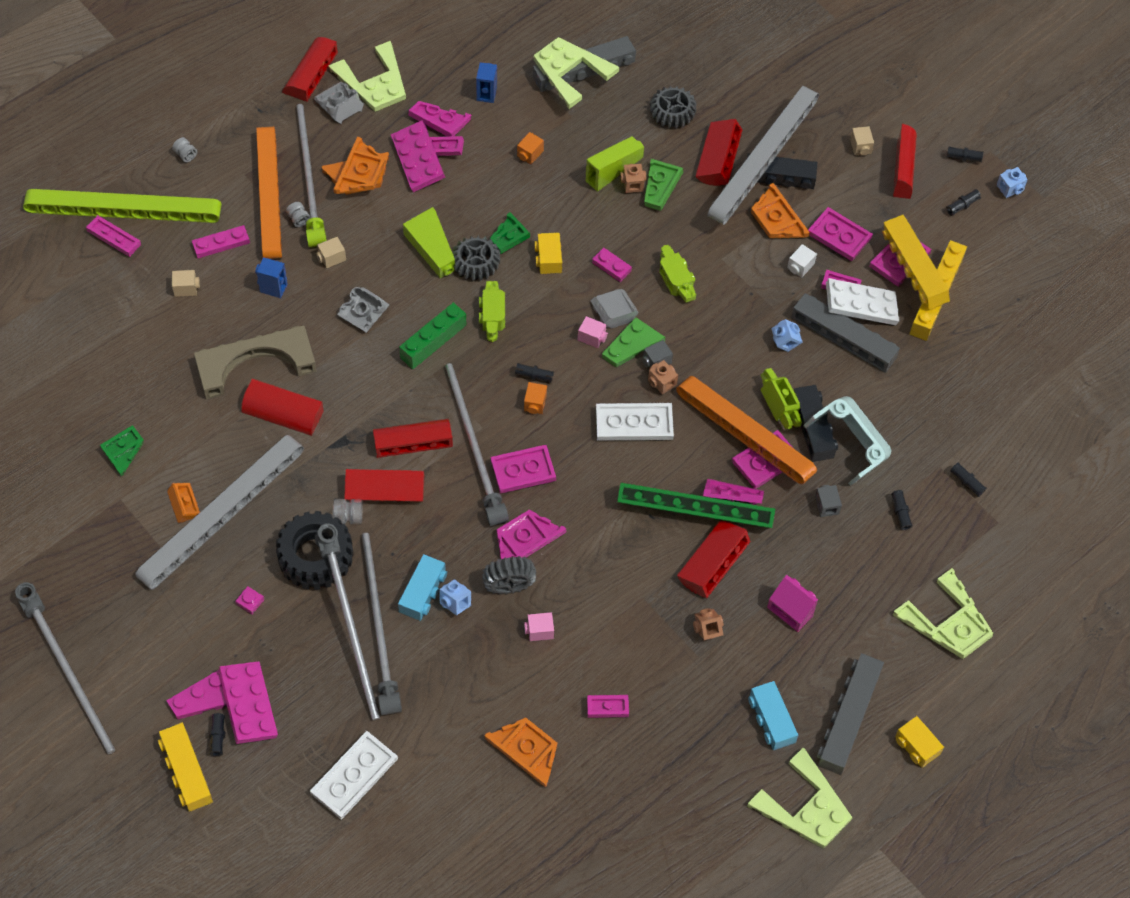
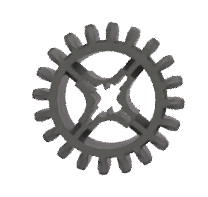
M669 86L668 89L663 87L662 91L657 90L656 94H653L650 101L652 119H656V123H661L662 127L668 125V128L674 126L677 129L678 126L683 128L685 124L689 125L697 109L694 95H690V91L685 92L684 87L682 89H678V86L675 88Z
M479 235L476 238L470 236V239L464 237L463 242L458 241L457 246L453 248L454 270L460 276L465 275L466 280L469 277L473 281L475 278H479L481 281L482 277L488 279L489 274L494 275L495 270L499 268L500 251L497 245L493 244L492 240L487 241L486 236L483 239H480ZM486 255H488V256L490 257L489 260H486V259H485V256H486ZM463 256H466L467 260L465 262L462 259Z
M511 556L509 558L497 559V561H492L491 564L483 569V584H485L487 591L494 594H514V592H521L522 589H527L528 586L533 585L536 581V569L532 560L527 559V557Z

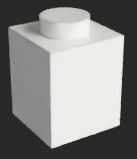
M802 244L789 258L787 268L793 274H797L802 278L815 264L817 253Z

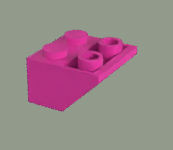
M786 575L770 597L767 608L799 632L813 617L818 599L813 592L804 589L795 578Z

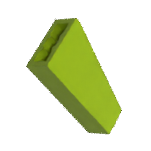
M631 136L591 156L586 162L585 181L598 192L623 172L624 165L635 164L643 158V144Z
M432 207L403 224L404 236L439 278L450 275L454 271L455 259L435 209Z

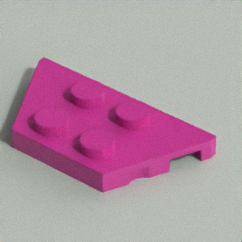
M528 510L497 529L501 559L511 556L528 557L565 534L566 528L562 525L559 527L551 523V520L540 517L537 513Z

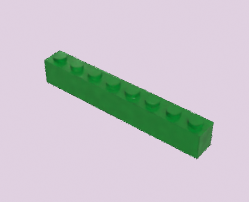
M623 482L620 483L617 501L769 528L773 527L775 508Z

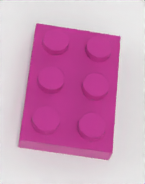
M829 207L808 229L810 232L809 236L851 261L856 258L873 235Z
M920 242L929 255L932 249ZM889 244L870 262V268L896 286H899L907 278L904 266L899 264L897 254L891 251Z
M778 430L773 433L778 438L783 440L785 443L790 445V443L784 438V436ZM751 448L732 458L733 464L754 489L782 473L781 470Z
M547 445L491 457V464L500 494L556 481V474Z

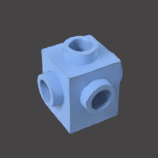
M1018 167L1012 170L1008 169L1000 174L997 187L1006 198L1014 194H1020L1025 189L1027 177Z
M785 319L772 328L773 340L778 348L789 352L803 343L799 333L800 328L796 323Z
M453 580L440 588V604L455 615H458L471 606V591L466 586Z

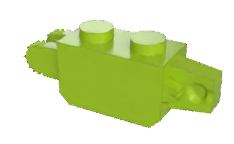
M664 245L661 247L662 254L660 255L659 273L671 295H680L685 302L695 300L696 293L693 287L695 277L692 272H689L686 260L680 256L679 252L674 253L669 245Z
M487 281L485 290H483V297H479V308H483V312H479V324H483V331H487V340L494 342L498 338V331H502L505 328V292L499 290L498 281Z
M772 368L765 369L761 374L763 380L761 392L776 421H780L784 429H790L792 425L794 427L801 426L802 420L798 413L800 402L786 377L778 378Z

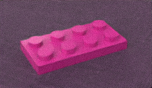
M423 120L391 134L413 192L446 178Z
M260 662L220 666L218 671L236 744L277 738L278 733Z

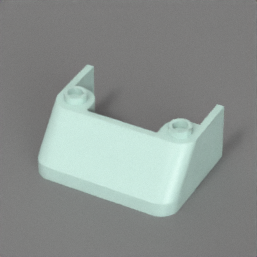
M844 396L833 401L812 416L804 424V427H809L828 412L835 418L844 420L866 449L865 456L870 463L868 468L848 483L851 486L888 459L891 455V448L852 398Z

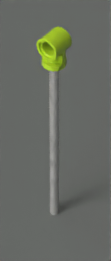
M298 104L296 107L310 210V219L306 221L308 246L316 247L327 240L324 222L317 216L304 107L302 104Z

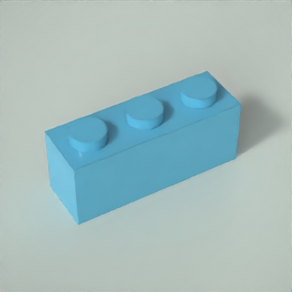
M423 554L398 603L399 613L421 621L423 615L428 614L431 607L430 602L432 598H436L439 592L438 586L440 582H444L447 576L444 562Z
M772 681L752 688L748 697L749 704L757 712L756 719L759 726L764 728V737L767 744H771L772 749L776 750L796 743L798 733L775 682Z

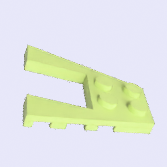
M559 37L534 55L535 63L543 74H546L549 78V82L557 89L558 95L561 99H564L569 109L582 100V95L561 77L583 61L606 81L619 72L618 66Z
M391 41L375 47V52L388 72L361 83L357 81L344 59L328 65L329 71L335 73L341 82L348 84L350 89H355L360 99L375 112L406 99Z
M951 568L937 579V583L962 609L938 627H935L909 600L897 608L893 615L964 659L992 638L993 632L982 614L975 608V603L967 595L962 582L957 579L954 569Z
M802 748L789 761V765L818 790L812 799L794 817L762 789L747 806L761 812L763 816L781 823L783 827L794 830L801 837L824 849L851 821L852 816L807 751Z

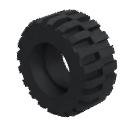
M308 511L304 512L303 516L296 515L293 517V521H287L284 524L285 529L282 528L278 533L276 553L281 572H284L287 580H292V584L296 586L301 584L303 589L314 587V590H320L321 586L328 588L334 582L328 558L319 561H306L296 555L297 550L302 544L315 539L316 532L323 524H332L338 531L337 539L341 553L336 555L341 575L346 576L349 571L348 567L352 565L353 546L351 535L347 526L342 524V520L338 517L333 519L330 513L326 512L324 515L321 511H315V513L310 514ZM322 533L323 538L331 539L328 533Z

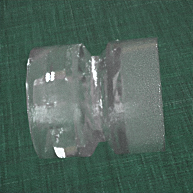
M334 499L333 519L338 517L342 520V524L349 521L350 524L361 525L363 500L351 499L347 502L346 499Z

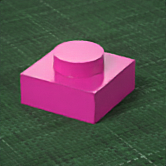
M247 586L235 602L236 605L253 614L264 601V596Z

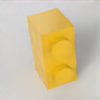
M560 233L538 234V241H534L535 252H538L539 255L536 256V267H540V274L562 273Z
M918 716L899 728L895 736L899 746L905 748L910 754L912 761L915 764H919L921 768L941 755L944 746Z

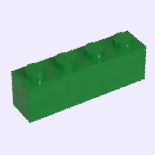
M454 302L399 346L400 359L410 368H416L467 326L466 313Z

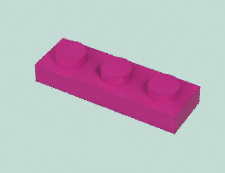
M98 215L86 227L87 232L129 257L141 246L140 240Z
M244 225L192 240L197 258L250 243Z

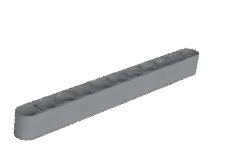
M805 86L800 88L712 204L708 217L723 225L727 223L814 107L819 93Z
M290 435L284 436L137 570L136 577L149 589L156 588L302 454L304 447Z

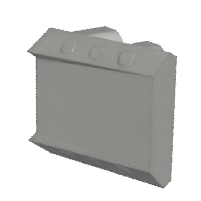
M343 82L337 83L314 98L335 121L341 124L343 120L356 112H362L364 105L359 99L358 92L355 89H349L348 84Z
M355 287L350 292L349 301L342 304L337 315L367 333L389 304L364 287Z
M622 289L596 296L591 300L594 311L599 314L600 322L606 324V328H615L628 324L639 313L625 290Z

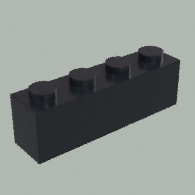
M775 157L757 183L769 185L774 183L775 185L814 189L818 162Z
M816 385L794 388V393L800 402L798 413L802 420L801 429L811 461L833 459L838 450V443L836 439H833V428L827 420L828 413L809 427H804V424L812 416L825 408L822 405L821 391H818Z

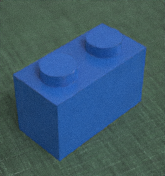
M480 62L476 78L477 101L494 103L497 90L496 64Z
M263 257L261 264H258L255 270L260 293L281 298L288 285L285 265L282 262Z

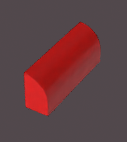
M325 37L315 38L284 86L282 93L307 102L329 68L328 65L332 63L338 53L337 41Z
M736 119L710 123L696 173V178L699 181L712 186L728 184L743 131Z
M902 124L897 141L893 197L911 199L917 133L914 128L906 124Z
M255 379L251 380L245 392L241 409L244 414L312 436L324 412L322 401Z
M449 418L373 429L377 458L453 447Z
M346 469L344 500L423 502L424 471Z
M720 520L677 575L680 582L693 593L708 598L751 542L747 530Z

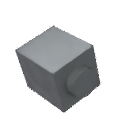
M662 340L645 348L642 360L644 365L649 368L663 360L669 365L672 364L673 353L665 341Z
M823 485L817 488L815 500L820 517L838 515L842 504L837 486Z

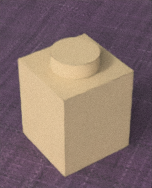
M870 126L852 128L850 141L854 156L872 154L874 140Z
M338 237L317 245V258L320 263H324L326 268L346 261L345 249Z
M195 270L172 271L174 296H197V288H200V278L196 277Z

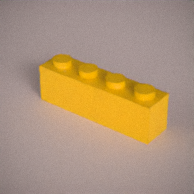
M183 722L159 731L162 739H159L158 743L162 752L166 751L168 754L165 761L168 769L174 770L175 775L171 777L175 788L180 787L182 791L178 795L182 806L187 805L190 812L213 803Z

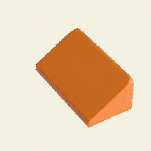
M172 483L167 493L177 522L181 523L194 519L200 513L190 483Z

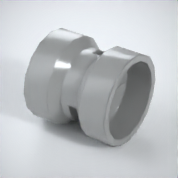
M182 137L174 142L172 149L177 155H180L184 162H190L197 155V149L190 145L186 138Z
M294 202L286 209L287 215L292 218V222L296 227L306 225V221L310 219V215L307 211H304V206L301 202Z

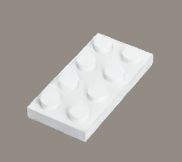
M830 278L827 280L826 289L830 313L897 325L899 322L895 291Z
M672 403L596 404L597 440H673Z
M366 731L310 790V794L342 820L398 760V756Z

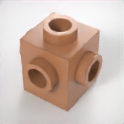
M641 164L624 165L623 172L620 173L621 183H624L626 193L643 192L646 171H642Z
M663 360L650 367L648 381L652 387H656L663 395L677 385L678 374L672 365H668Z
M703 609L695 614L696 621H693L694 630L704 640L723 636V619L714 609Z

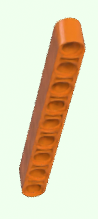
M258 127L257 150L262 253L264 258H282L275 127Z
M689 376L676 388L677 393L682 399L797 483L804 484L817 472L816 466L808 458L696 377Z

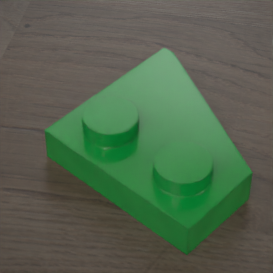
M511 212L506 215L507 219L505 222L499 225L498 230L490 238L493 244L497 245L500 254L530 238V232Z
M132 425L102 443L100 448L119 475L123 476L143 445L144 440Z

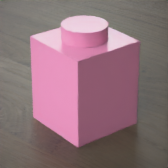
M586 316L578 330V341L598 348L601 342L604 343L607 338L606 324Z
M552 612L528 615V622H524L525 634H529L530 641L554 639Z

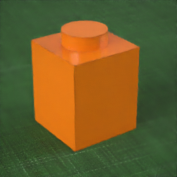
M531 132L517 145V156L529 164H532L544 151V140Z
M528 383L524 400V411H528L531 414H543L547 397V385Z

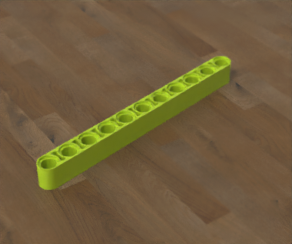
M29 189L25 194L23 209L29 213L94 217L98 215L100 217L216 223L220 218L222 204L219 200L210 198Z

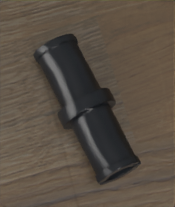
M949 146L947 158L962 159L964 162L970 160L982 163L984 151L968 150L967 147L961 149Z
M974 189L967 195L958 197L957 201L946 206L948 214L953 216L962 209L966 210L972 203L981 199L980 192Z
M517 363L516 368L523 369L524 371L516 369L515 375L530 377L534 381L538 379L552 383L553 378L545 375L553 377L554 371L540 369L536 365L532 367Z
M959 462L951 468L950 472L956 475L962 481V484L968 486L978 497L986 491L987 487L981 484L975 478V475L973 473L970 474Z
M902 490L893 491L891 496L895 506L894 513L898 516L900 529L908 530L913 527L908 513L910 511L909 506L906 505Z
M221 713L212 714V726L209 732V738L211 739L209 754L214 757L223 755V739L226 732L224 731L225 715Z

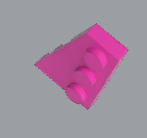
M418 101L409 109L408 113L410 117L418 121L423 120L425 125L447 137L455 136L471 120L472 116L467 113L465 115L457 114L456 110L452 109L449 111L442 110L437 105Z
M707 479L703 496L745 501L750 504H762L764 491Z
M218 670L166 700L177 719L202 714L203 711L211 709H222L223 706H227Z

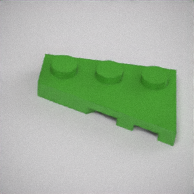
M651 159L644 200L646 207L659 211L663 209L683 174V168Z
M635 318L602 353V358L613 366L618 367L635 358V355L644 351L645 348L662 340L665 341V336L638 318Z

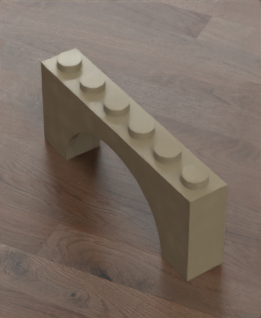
M295 326L288 330L275 331L271 334L259 335L251 339L239 340L235 343L223 344L211 349H202L194 353L206 400L225 395L224 385L228 375L236 366L249 359L257 357L282 359L293 366L298 376L317 372L305 326Z

